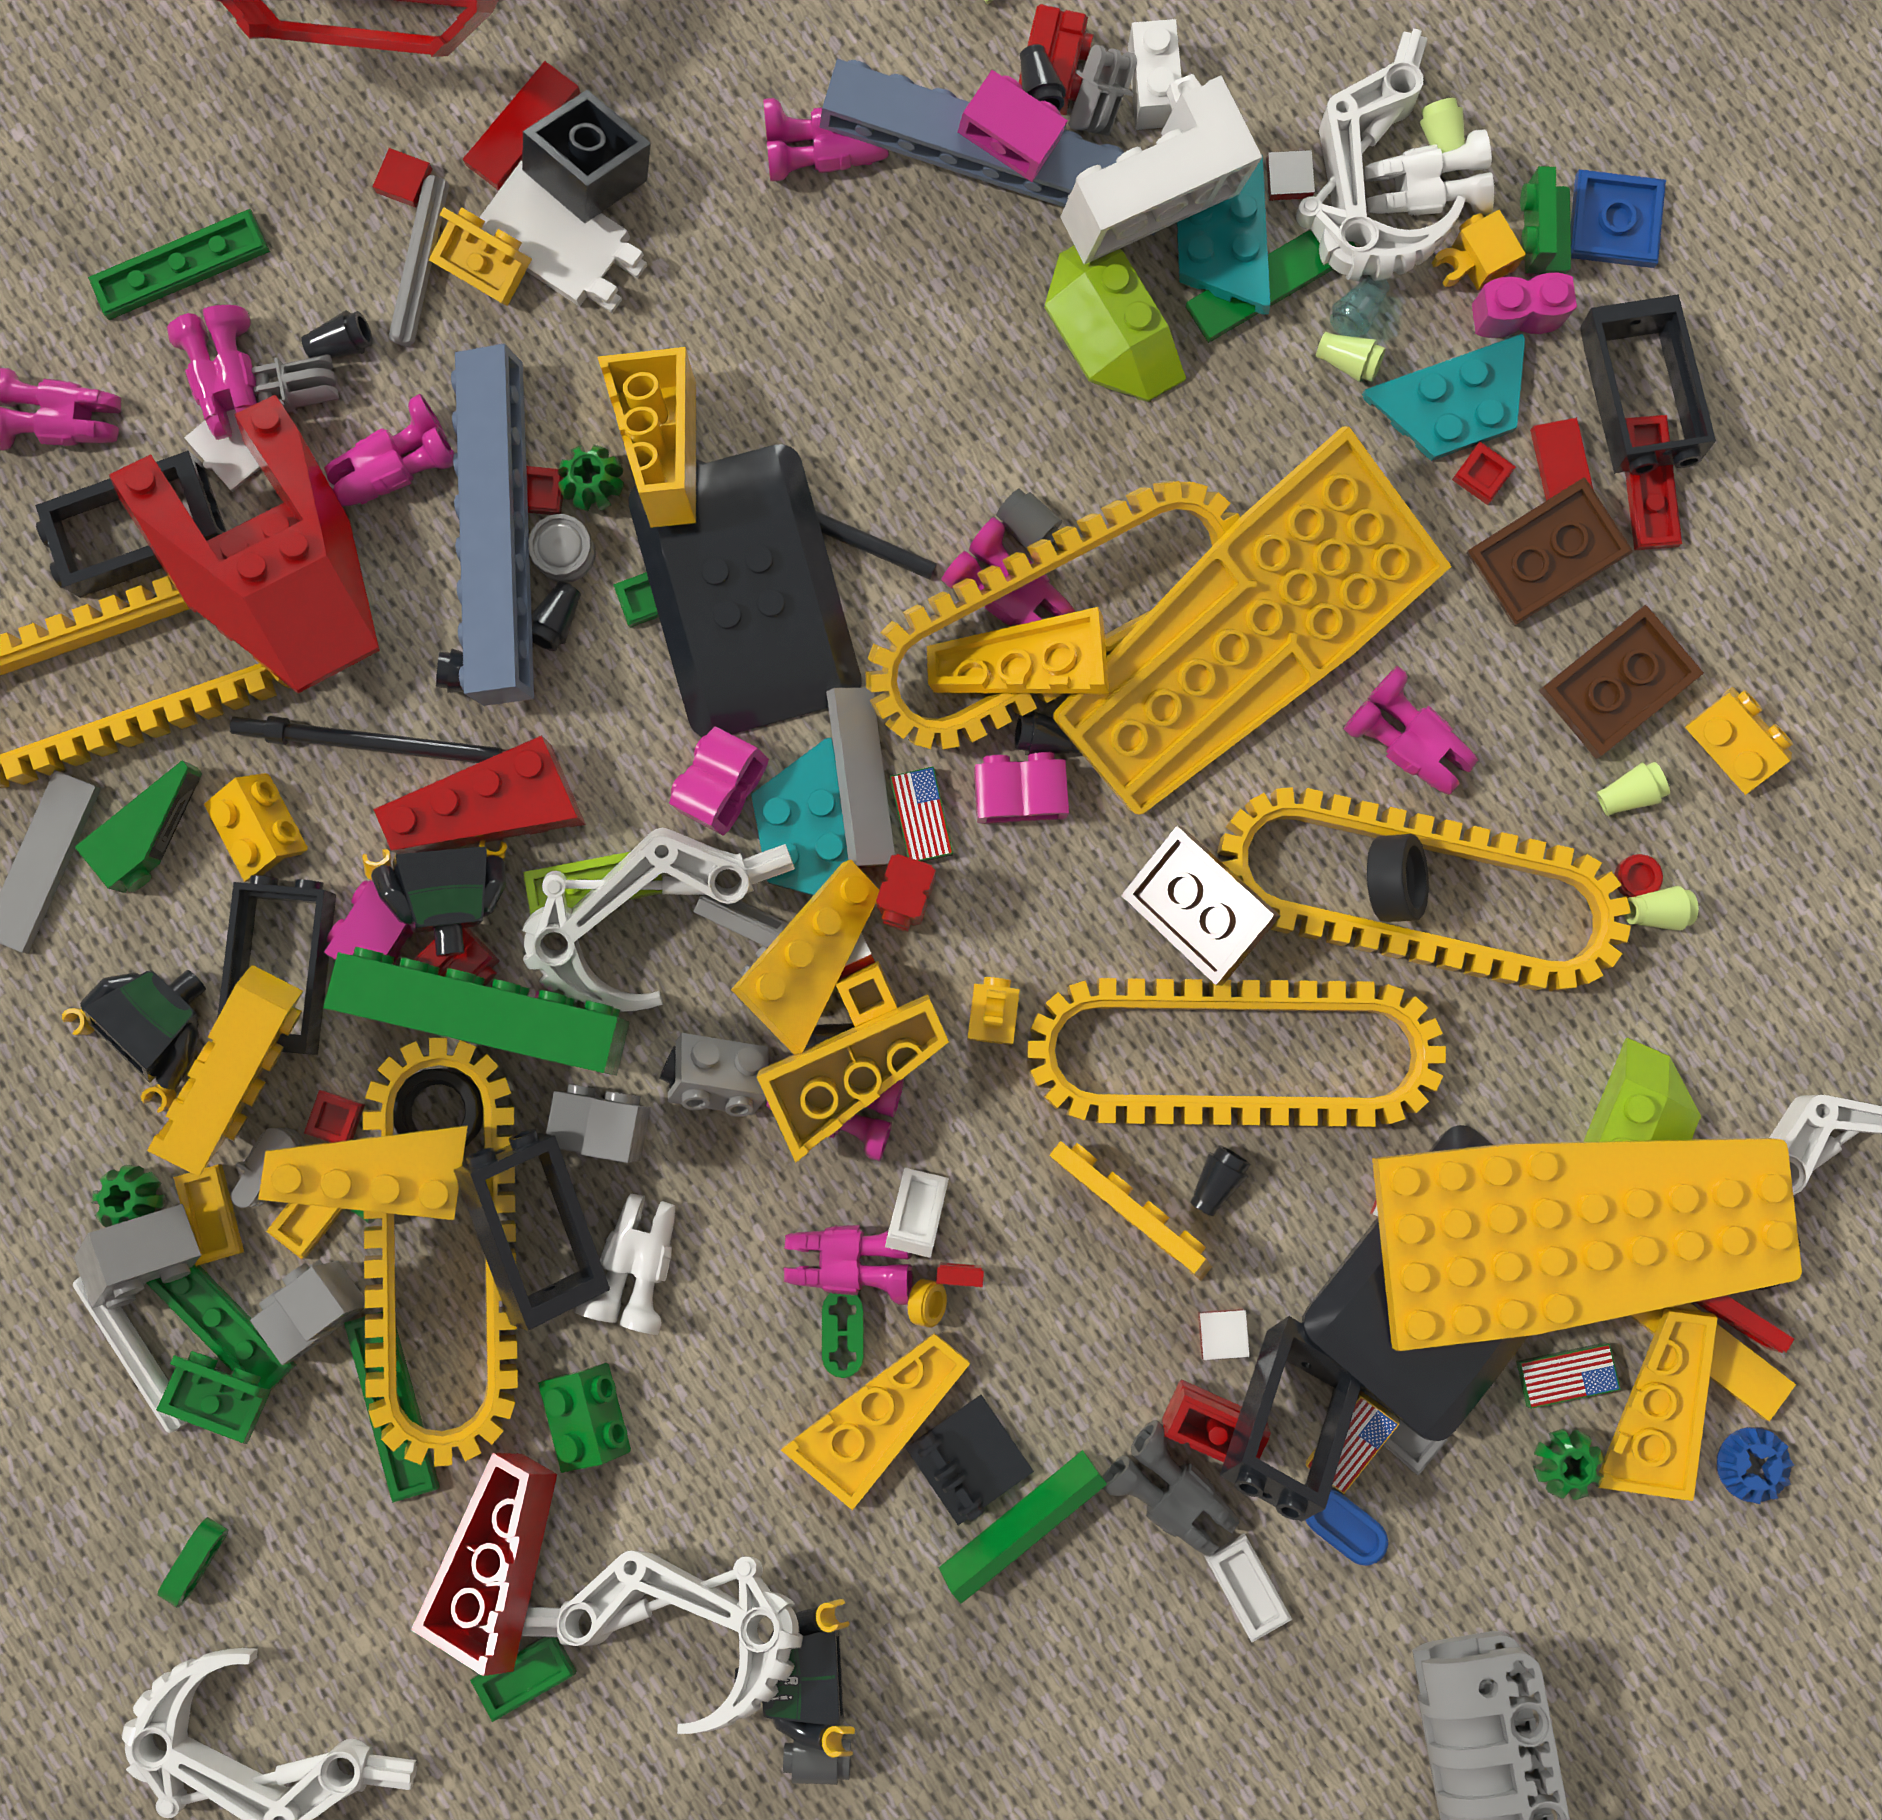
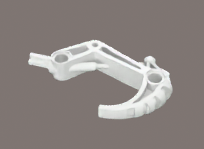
M1413 29L1412 33L1405 31L1402 33L1394 63L1333 95L1327 103L1319 127L1328 182L1316 197H1307L1301 201L1296 213V220L1301 227L1311 229L1320 243L1319 255L1323 265L1329 263L1334 270L1346 275L1347 280L1359 281L1362 275H1371L1374 281L1390 278L1394 271L1401 275L1412 270L1415 264L1420 265L1434 253L1435 249L1439 248L1449 236L1466 199L1457 195L1451 210L1444 218L1431 226L1421 229H1397L1367 217L1362 153L1368 146H1375L1392 124L1407 118L1414 108L1423 85V74L1419 68L1427 43V37L1420 36L1422 31L1418 29ZM1329 194L1331 195L1332 206L1322 204ZM1348 241H1354L1362 247H1354Z
M658 828L650 832L602 880H566L563 873L551 871L546 874L542 884L543 891L548 896L545 906L532 913L523 926L522 931L526 932L524 939L526 955L523 960L528 969H539L543 975L539 982L549 991L559 989L564 992L563 995L575 999V1002L578 1000L584 1002V1007L586 1000L613 1006L620 1009V1012L637 1011L663 1005L660 991L647 994L627 993L614 989L600 980L588 966L578 939L639 890H662V894L708 895L722 903H736L745 894L754 891L752 884L795 869L787 846L784 844L743 859L741 853L725 852L670 829ZM726 869L734 870L739 873L740 881L733 888H722L715 881L719 872ZM661 873L671 875L663 876V881H652ZM565 889H592L572 909L567 906L564 894ZM552 932L560 933L566 938L568 944L561 950H552L544 944L543 937Z
M1804 1095L1794 1099L1769 1137L1781 1139L1788 1146L1793 1195L1801 1192L1812 1172L1841 1152V1145L1856 1134L1882 1135V1105L1878 1106L1828 1095ZM1832 1130L1844 1131L1836 1138L1829 1136Z
M627 1551L621 1554L572 1600L565 1601L561 1608L528 1607L522 1636L558 1637L562 1645L593 1646L605 1641L613 1631L652 1616V1611L670 1604L737 1631L739 1633L740 1660L737 1679L731 1693L725 1702L709 1716L695 1722L678 1724L677 1734L714 1731L733 1725L738 1719H745L756 1713L761 1708L762 1701L769 1702L778 1693L776 1686L778 1680H788L795 1667L788 1660L791 1649L800 1648L803 1636L798 1633L799 1626L796 1614L791 1608L795 1603L782 1594L770 1591L761 1578L763 1567L757 1558L741 1557L734 1564L733 1570L702 1581L652 1553ZM738 1579L739 1600L715 1587ZM645 1594L658 1598L651 1602H648L646 1598L640 1600ZM586 1611L591 1617L592 1625L588 1634L584 1636L579 1630V1619ZM765 1616L771 1619L774 1626L773 1636L767 1643L760 1640L757 1632L758 1623Z
M254 1648L214 1651L204 1654L198 1659H189L178 1664L171 1672H166L152 1683V1690L143 1692L133 1706V1711L137 1718L126 1722L122 1732V1740L125 1742V1753L130 1764L126 1770L136 1779L149 1784L158 1797L156 1811L164 1818L176 1816L186 1804L210 1799L241 1820H313L336 1802L356 1791H364L366 1785L411 1790L417 1772L416 1760L373 1755V1748L371 1746H367L362 1741L356 1739H346L335 1746L329 1753L279 1765L276 1767L275 1772L262 1775L188 1737L191 1702L201 1681L210 1672L221 1667L235 1664H250L257 1658L258 1649ZM154 1733L161 1735L165 1739L167 1751L159 1750L153 1742ZM337 1758L348 1759L353 1764L355 1774H344L337 1765ZM298 1781V1782H297L294 1786H292V1787H286V1786L283 1785V1784H287V1783H291V1782ZM184 1783L197 1790V1792L187 1794V1791L184 1789Z

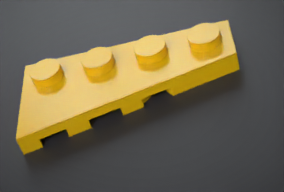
M1099 607L929 645L927 646L928 685L934 693L1110 694L1103 615Z
M851 859L843 862L731 989L794 1055L803 1053L874 908L879 889Z
M468 1126L266 1150L258 1200L454 1220L459 1190L454 1169L462 1166Z
M1060 1141L1049 1154L1055 1162L1104 1202L1106 1201L1134 1227L1144 1232L1148 1238L1168 1255L1182 1263L1200 1281L1212 1268L1211 1264L1201 1255L1206 1249L1201 1242L1186 1230L1180 1236H1177L1165 1226V1223L1169 1220L1165 1213L1150 1201H1147L1143 1207L1128 1196L1133 1188L1114 1172H1111L1107 1178L1093 1167L1097 1159L1077 1142L1070 1149Z
M1668 1307L1664 1309L1605 1455V1462L1602 1463L1599 1473H1602L1604 1478L1598 1488L1694 1501L1718 1319L1713 1313Z
M934 1332L784 1445L781 1451L853 1510L970 1365V1361Z

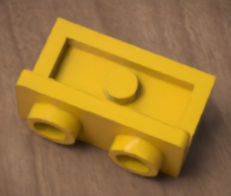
M443 207L440 216L449 221L429 261L508 306L532 261L530 257L518 251L522 242L500 229H497L495 235L492 236L482 230L485 223L483 219L462 207L458 214Z
M1730 687L1721 698L1691 720L1685 728L1746 795L1791 761L1792 752L1788 748L1793 743L1777 724L1769 727L1758 715L1762 708L1750 693L1744 690L1739 694L1734 687Z
M267 773L235 777L204 803L244 882L250 881L251 875L263 876L284 858L302 855L308 850L298 826L295 824L279 794L278 788Z

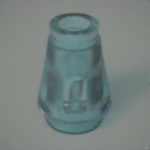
M1367 275L1365 279L1334 303L1330 323L1338 334L1359 337L1369 331L1390 289L1387 280L1374 281L1371 275Z

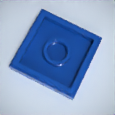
M1579 169L1575 175L1571 214V258L1655 268L1659 259L1666 180Z

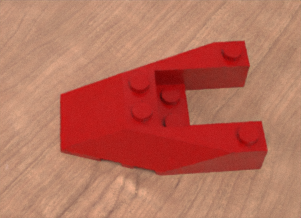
M273 395L234 415L243 442L281 498L282 504L206 541L151 454L109 474V477L123 506L188 608L193 612L201 614L215 625L221 634L230 641L234 640L252 654L258 663L299 694L379 652L380 649L350 520L297 426L277 396Z

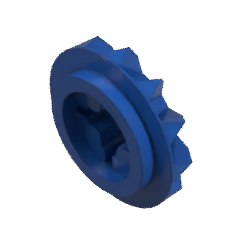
M1746 1427L1733 1432L1724 1440L1717 1455V1471L1722 1484L1733 1496L1743 1501L1761 1504V1502L1770 1499H1779L1778 1494L1784 1487L1791 1485L1789 1480L1791 1468L1795 1466L1787 1450L1789 1446L1782 1442L1773 1432L1762 1428ZM1748 1452L1760 1459L1768 1457L1766 1459L1767 1462L1762 1465V1470L1765 1473L1763 1476L1766 1481L1754 1473L1745 1475L1747 1473L1746 1470L1751 1467Z

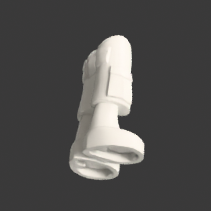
M1485 129L1472 131L1469 133L1464 145L1448 152L1442 153L1436 144L1415 149L1412 148L1403 152L1401 156L1380 160L1365 166L1364 181H1385L1395 178L1396 187L1395 193H1384L1367 198L1368 212L1377 214L1408 212L1410 215L1417 216L1441 213L1446 201H1455L1457 195L1466 198L1465 202L1470 203L1475 214L1482 213L1483 216L1491 214L1494 204V180L1491 172L1444 182L1440 178L1441 174L1445 172L1466 169L1475 171L1490 168L1492 156L1487 131Z
M630 1193L623 1206L615 1230L611 1231L606 1239V1244L600 1258L601 1265H603L604 1269L608 1270L606 1279L610 1290L577 1306L575 1313L598 1321L617 1322L627 1275L632 1273L636 1280L629 1303L624 1309L620 1325L634 1331L658 1335L662 1323L660 1316L653 1308V1290L655 1283L665 1281L672 1255L670 1240L675 1219V1205L661 1201L653 1219L651 1232H642L637 1230L642 1217L645 1196Z

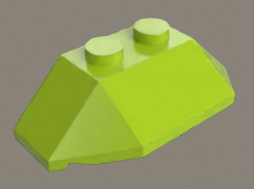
M1075 245L1059 253L1044 308L1088 381L1119 393L1135 396L1136 399L1146 402L1186 381L1169 326L1124 252L1118 249L1085 265Z
M1625 1038L1583 1142L1692 1140L1701 1114L1670 1056L1630 1038Z

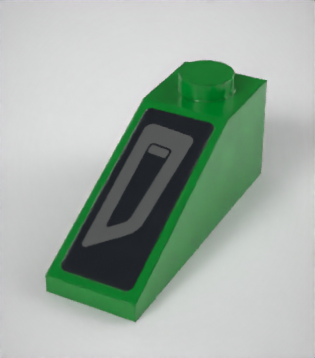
M183 760L180 761L75 846L76 850L108 889L125 893L127 890L128 892H134L151 880L152 875L150 872L160 865L202 776L201 771L196 766Z

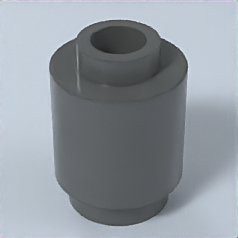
M1018 488L1004 501L996 513V516L1003 521L1005 530L1026 549L1041 539L1050 540L1053 547L1056 543L1052 533L1059 530L1058 528L1062 524V520L1031 492L1025 494Z
M841 1739L843 1748L846 1751H851V1739ZM793 1740V1743L784 1744L783 1773H792L793 1784L837 1785L838 1780L850 1779L851 1756L830 1757L824 1750L803 1746Z

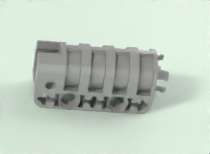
M1489 1631L1436 1640L1414 1648L1412 1653L1420 1691L1418 1703L1440 1820H1541L1542 1818L1543 1820H1554L1551 1809L1556 1811L1557 1820H1570L1546 1690L1539 1663L1527 1651L1521 1649L1520 1645L1509 1634L1502 1631ZM1501 1643L1504 1648L1496 1649L1495 1644ZM1516 1674L1517 1678L1512 1679L1511 1676ZM1533 1710L1537 1711L1539 1716L1538 1726H1536ZM1524 1722H1525V1724H1526L1525 1727H1523V1726H1517V1725H1520V1724H1522V1723H1524Z

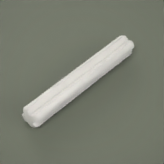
M81 1277L77 1278L73 1282L75 1291L164 1430L172 1433L185 1426L188 1422L156 1411L169 1381L122 1307L108 1310L106 1304L91 1308Z

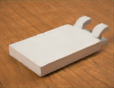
M520 161L479 217L485 221L482 230L492 236L495 235L497 229H500L522 242L518 251L532 259L526 272L579 307L589 297L613 314L622 298L616 294L618 288L603 279L609 268L615 263L638 279L647 267V262L642 260L643 252L627 243L630 236L625 228L602 213L587 223H583L522 170V161Z

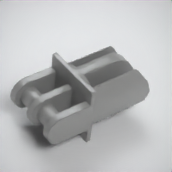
M1094 45L1091 48L1084 70L1076 71V74L1082 77L1083 81L1068 124L1070 128L1106 136L1110 135L1123 95L1133 96L1134 94L1129 90L1137 65V58L1134 53L1125 52L1121 55L1119 50L1113 48L1106 52L1105 48L1100 45Z
M322 355L284 364L278 358H274L275 363L251 368L252 374L256 377V386L253 388L255 397L259 398L260 402L273 395H281L282 400L279 401L287 413L293 412L298 414L297 408L339 399L338 390L334 387L336 379L334 372L331 371L333 364L330 355ZM278 377V381L269 382V378Z
M290 1128L266 1129L260 1135L245 1161L236 1163V1166L245 1172L231 1194L233 1203L240 1208L264 1204L265 1200H258L266 1150L305 1146L303 1136Z

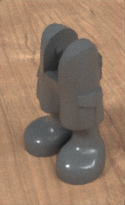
M1153 1420L1135 1437L1131 1445V1454L1168 1483L1167 1487L1159 1489L1128 1456L1123 1455L1117 1458L1103 1475L1107 1483L1103 1489L1109 1495H1130L1140 1499L1147 1504L1146 1517L1163 1529L1164 1532L1174 1537L1178 1536L1198 1552L1210 1557L1219 1549V1546L1207 1534L1206 1530L1194 1523V1520L1204 1510L1217 1524L1221 1525L1231 1534L1240 1521L1233 1510L1215 1492V1487L1209 1478L1207 1479L1192 1463L1179 1466L1173 1460L1167 1448L1168 1438L1165 1437L1164 1427L1157 1420Z

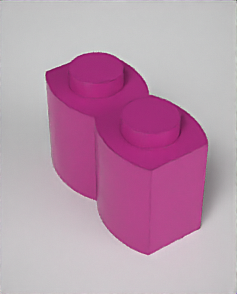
M1545 273L1529 281L1518 277H1501L1488 282L1483 286L1472 303L1475 334L1486 338H1502L1518 330L1530 334H1544L1557 330L1566 322L1577 307L1573 277L1563 273Z
M715 726L698 741L694 750L692 765L675 779L671 788L669 804L681 814L724 836L740 815L746 797L761 780L769 758L757 747Z
M1033 753L1028 755V761L1010 762V756L991 755L984 757L982 764H975L974 782L977 823L990 824L1067 818L1069 805L1066 761L1055 759L1054 753Z

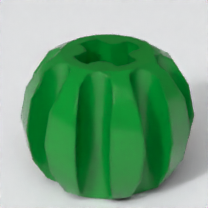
M595 444L588 452H585L582 445L571 449L574 458L569 461L562 459L558 469V474L564 478L558 483L563 497L567 500L573 499L574 507L587 512L591 504L595 502L600 511L610 507L611 503L607 499L608 496L615 495L620 497L624 487V482L618 478L624 471L619 459L615 456L609 457L608 449ZM596 472L597 474L592 477V483L586 484L584 481L590 479V473Z
M124 1165L120 1168V1171L115 1169L108 1171L99 1179L102 1184L101 1191L95 1190L92 1193L91 1203L99 1204V1211L95 1214V1217L105 1227L154 1213L155 1208L162 1209L165 1204V1195H156L157 1189L162 1184L154 1173H144V1168L136 1165Z
M1565 1429L1550 1432V1445L1547 1447L1542 1442H1538L1534 1451V1455L1543 1457L1540 1464L1533 1466L1538 1482H1547V1492L1560 1499H1564L1568 1493L1573 1500L1589 1496L1587 1490L1589 1484L1592 1483L1599 1487L1604 1478L1602 1473L1596 1471L1597 1466L1605 1462L1598 1446L1590 1447L1591 1437L1579 1430H1573L1570 1436H1568ZM1568 1456L1572 1457L1570 1463L1573 1469L1570 1472H1566L1568 1467L1564 1462Z

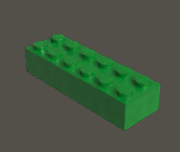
M355 947L353 955L337 953L323 1006L325 1009L617 1076L630 1024L629 1021L619 1018L620 1009L587 1000L584 1009L573 1007L575 999L545 990L539 991L538 998L529 997L530 988L497 979L493 980L492 988L483 986L485 978L447 968L446 976L443 977L438 975L439 967L402 957L400 965L396 966L393 965L395 957L360 947Z

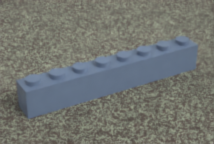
M837 58L822 107L820 128L1061 207H1065L1068 196L1071 194L1076 178L1080 173L1095 165H1100L1102 169L1117 163V158L1124 153L1121 148L1115 145H1098L1083 140L1079 134L1073 131L1064 130L1060 141L1033 182H1031L957 133L962 114L970 102L957 98L955 94L946 89L935 88L931 90L916 85L910 78L903 75L892 74L889 76L874 71L867 64L857 60H849L847 62Z
M504 343L455 352V370L451 373V383L456 394V411L452 415V424L457 435V453L454 454L453 465L458 477L459 495L455 496L454 506L459 518L460 537L456 539L455 547L461 565V579L457 582V596L462 605V622L458 626V638L463 648V666L459 670V681L464 694L483 706L534 699L523 362Z

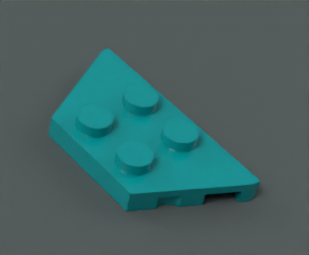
M1261 154L1262 159L1238 195L1177 222V245L1180 283L1198 290H1209L1214 296L1229 302L1232 297L1255 305V312L1265 315L1269 314L1270 289L1263 154Z
M1522 333L1370 387L1363 391V399L1370 406L1373 404L1392 421L1390 424L1403 436L1410 437L1414 441L1416 448L1431 461L1476 446L1479 442L1484 443L1512 433L1517 428L1525 347L1524 335Z
M832 737L825 738L751 794L761 851L764 852L786 844L795 868L767 879L768 884L792 889L814 896L836 869L848 860Z

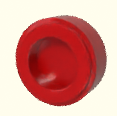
M1636 854L1623 859L1616 867L1614 873L1621 883V886L1617 888L1618 891L1627 898L1658 891L1663 882V872L1659 863L1652 857L1644 854Z

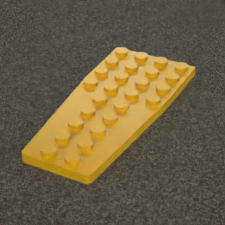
M1342 426L1246 511L1107 656L1110 694L1071 693L1055 710L1054 720L1127 809L1138 815L1144 814L1350 658L1452 566L1349 426Z
M1741 1138L1507 1143L1372 1158L1392 1349L1396 1351L1538 1335L1798 1280L1802 1274L1789 1152L1786 1142L1781 1139Z

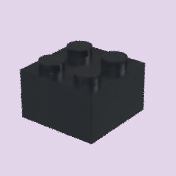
M587 89L523 131L522 170L583 223H587L647 181L651 143Z

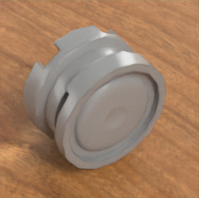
M555 514L540 520L532 529L528 540L529 554L534 564L547 578L556 582H574L584 577L592 568L596 557L595 544L586 527L575 517L569 515Z

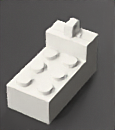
M1194 74L1172 82L1166 91L1172 112L1161 132L1162 137L1156 142L1157 145L1143 151L1141 147L1132 148L1120 155L1116 160L1117 163L1103 169L1100 165H1095L1077 176L1076 183L1071 194L1068 196V201L1060 218L1084 265L1234 197L1241 192L1262 159V155L1221 75L1209 80L1203 86H1201Z

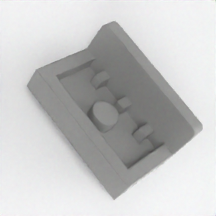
M681 1033L676 1040L675 1083L668 1091V1102L681 1104L684 1108L690 1110L708 1108L726 1111L727 1114L737 1117L754 1114L766 1100L758 1082L757 1074L760 1069L769 1066L768 1047Z

